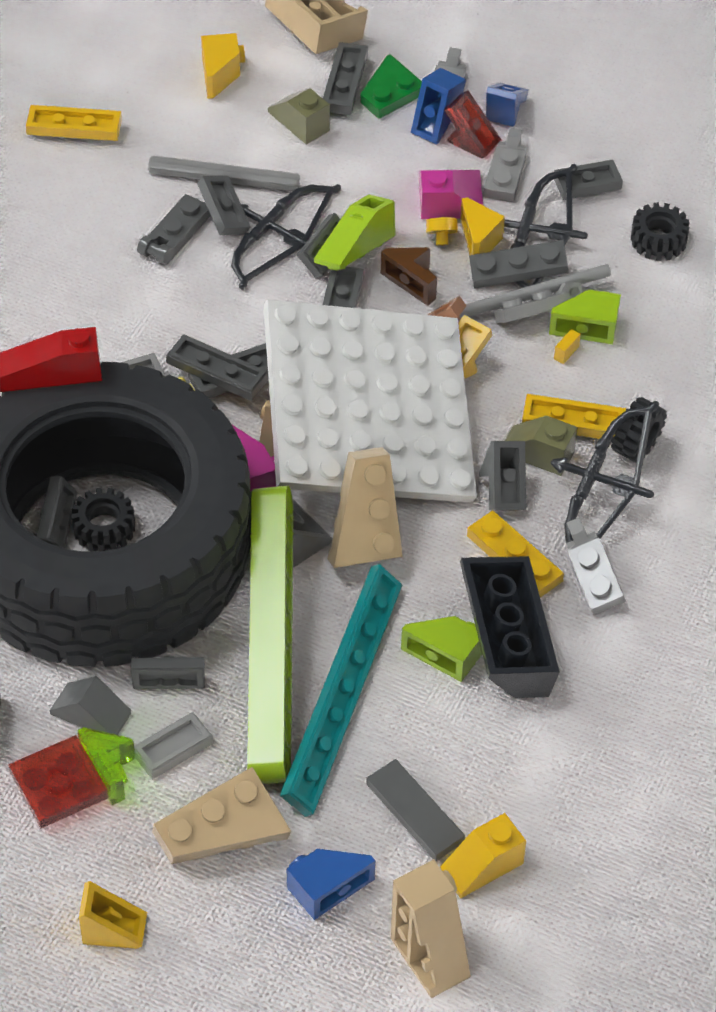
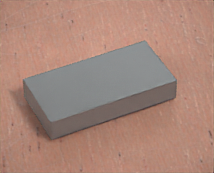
M191 712L131 748L132 755L153 780L214 744L212 734L194 712Z

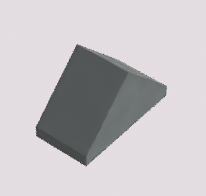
M97 676L67 683L49 710L50 714L112 741L116 739L131 715V709Z

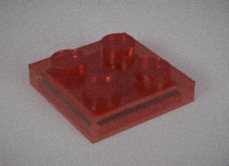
M76 735L8 764L9 772L40 829L109 798L106 786Z

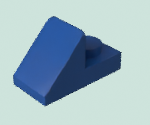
M501 82L488 86L486 92V119L511 127L515 126L520 103L526 102L529 89Z

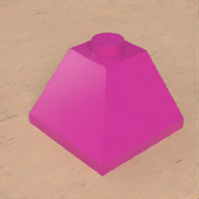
M480 170L419 171L421 219L440 217L460 219L462 198L468 197L483 205Z

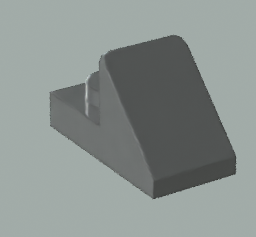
M525 441L490 442L479 472V477H489V510H526Z

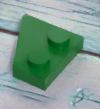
M389 54L361 92L360 103L380 119L416 100L419 97L422 81Z

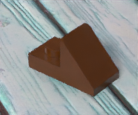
M385 248L381 251L380 274L427 306L436 300L437 277L429 270L430 248Z

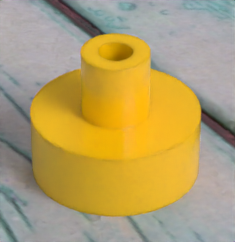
M440 217L426 220V233L436 234V245L438 246L449 245L448 234L458 232L457 218Z

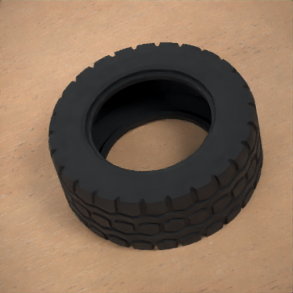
M102 362V381L2 392L0 396V635L5 642L25 653L31 650L35 657L55 663H60L65 658L68 665L80 667H96L98 661H103L104 666L107 667L130 664L131 658L136 656L138 658L159 656L166 653L167 645L175 649L195 637L199 631L198 629L204 630L221 614L224 607L229 604L245 575L251 548V493L248 460L242 442L225 414L205 394L198 389L194 391L190 384L170 374L164 377L161 371L140 365L130 369L128 363ZM93 475L126 476L156 487L177 505L170 518L149 536L130 545L105 551H76L58 547L36 537L21 524L23 517L31 506L47 493L50 476H62L67 482Z

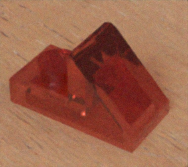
M469 90L461 93L444 110L456 128L447 138L449 143L479 158H485L502 140Z

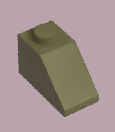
M311 88L293 93L268 107V113L306 145L330 131V104Z
M546 415L513 425L505 441H525V462L527 464L562 476L565 470L562 473H558L551 465L552 459L566 457L568 458L567 462H570L575 452L578 427Z

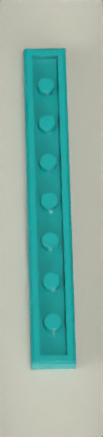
M380 564L370 568L280 793V797L304 817L314 815L402 588V584Z

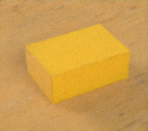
M571 329L555 346L554 360L564 364L579 348L581 334Z

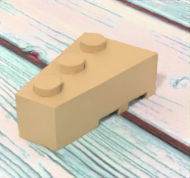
M345 0L265 1V7L315 54L337 48L339 42L352 43L363 39L368 10L362 6L358 7L357 10L346 4Z
M383 447L348 452L340 491V504L334 522L335 529L331 549L329 548L327 558L334 568L403 557L390 454Z
M251 767L154 823L152 833L170 863L176 864L218 855V853L235 849H246L263 843L287 840L291 830L255 770Z
M434 859L393 880L391 940L430 998L471 977L456 897V883L447 870L442 871Z

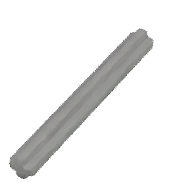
M154 155L150 157L148 164L149 173L196 180H200L203 176H229L231 183L235 185L291 192L300 187L301 179L298 173Z

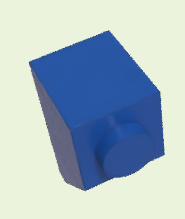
M439 68L424 77L410 133L438 144L460 107L466 79L443 68Z
M316 849L307 856H298L291 862L286 869L287 889L315 920L374 881L376 860L371 855Z

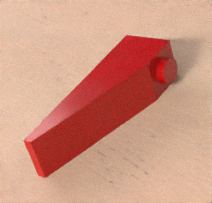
M96 327L61 330L0 352V392L102 381Z

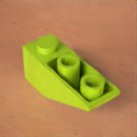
M368 194L351 204L315 256L314 263L327 266L330 270H342L350 263L364 257L371 250L382 246L384 242L396 236L394 200Z

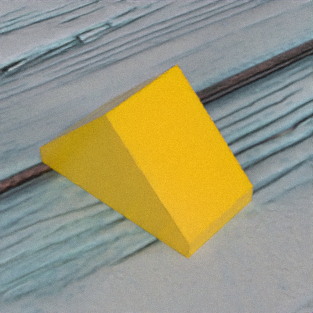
M468 197L462 198L460 221L469 255L491 252L503 239L505 216Z
M91 881L84 884L79 913L82 943L86 945L133 949L142 947L147 912Z

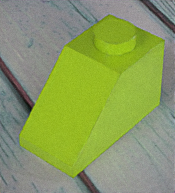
M589 289L553 307L549 335L564 337L573 329L581 334V340L613 344L621 294Z
M456 616L405 624L402 628L401 650L460 682L463 681L482 656L475 624L466 622Z

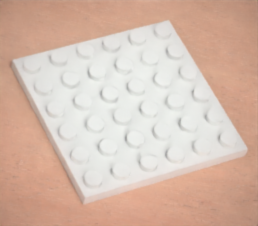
M277 300L266 301L264 305L276 486L289 485L291 490L340 493L348 452L383 447L390 454L395 497L469 503L476 499L477 493L458 318Z

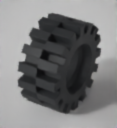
M659 202L653 203V208L649 204L644 205L643 210L639 208L633 217L631 230L633 248L637 247V253L641 255L643 252H646L645 258L648 259L652 255L656 256L655 261H661L662 256H665L667 261L672 259V254L678 257L681 251L684 252L690 228L689 219H686L684 211L679 213L680 208L676 206L673 209H669L670 204L664 203V207H659ZM662 229L669 233L657 234L652 232L651 230Z
M639 397L636 399V402L633 401L631 403L630 409L627 408L626 410L647 407L652 402ZM660 406L651 416L645 450L646 455L651 452V447H654L657 443L656 439L660 437L661 429L666 423L664 420L667 418V411ZM645 414L629 418L618 428L611 440L613 451L637 463Z
M101 487L96 488V494L94 495L89 490L85 492V499L81 496L76 499L77 505L73 504L71 516L74 537L76 540L78 539L79 545L84 547L87 544L88 551H94L95 547H98L99 551H105V548L110 547V550L117 549V544L124 547L127 545L126 539L132 540L133 532H135L134 508L129 497L124 498L123 492L118 491L114 495V489L108 488L107 493H102ZM101 515H109L116 518V521L104 526L95 525L90 522L95 517Z

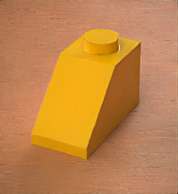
M237 33L201 36L207 99L216 97L240 76V63H245L244 45H238Z
M503 813L474 829L440 868L442 871L447 870L456 883V893L461 899L524 864L526 839L507 814Z

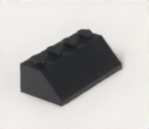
M529 556L461 558L462 574L488 679L514 698L549 697L560 671Z

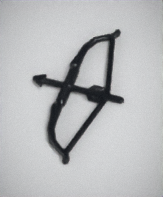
M571 164L567 169L548 173L536 183L532 193L524 203L526 208L520 222L504 221V227L518 229L510 249L525 246L530 231L545 233L549 239L564 240V245H566L570 238H588V233L573 230L572 174L578 168L576 164ZM566 176L567 224L556 222L550 226L532 224L537 202L543 188L552 180ZM544 277L536 278L532 285L541 283ZM524 280L515 282L521 288L530 286Z
M310 184L297 188L289 195L278 200L276 206L265 217L248 209L249 206L247 204H241L245 215L257 221L258 224L250 233H246L243 236L239 246L233 253L231 267L240 280V289L244 290L249 280L295 253L306 244L332 194L338 193L341 190L340 184L335 186ZM311 192L326 193L306 234L297 229L287 230L275 223L300 196ZM269 229L282 235L283 242L292 246L245 276L239 267L243 253Z
M653 401L647 407L626 410L614 419L596 443V450L587 468L568 463V458L566 457L552 459L551 465L558 473H562L565 470L583 476L576 494L570 499L569 510L564 524L566 543L573 541L567 522L576 519L595 481L612 486L614 494L625 497L596 533L600 539L635 494L646 498L654 497L652 490L640 487L639 483L651 416L659 407L658 401ZM645 414L634 478L624 474L613 478L599 473L606 458V451L618 428L629 418Z

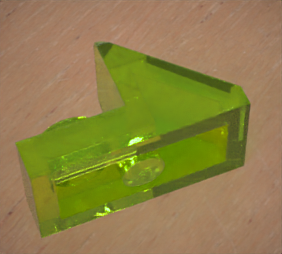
M86 727L78 729L80 751L111 805L125 800L124 784L128 783L122 765L135 759L134 741L128 737Z

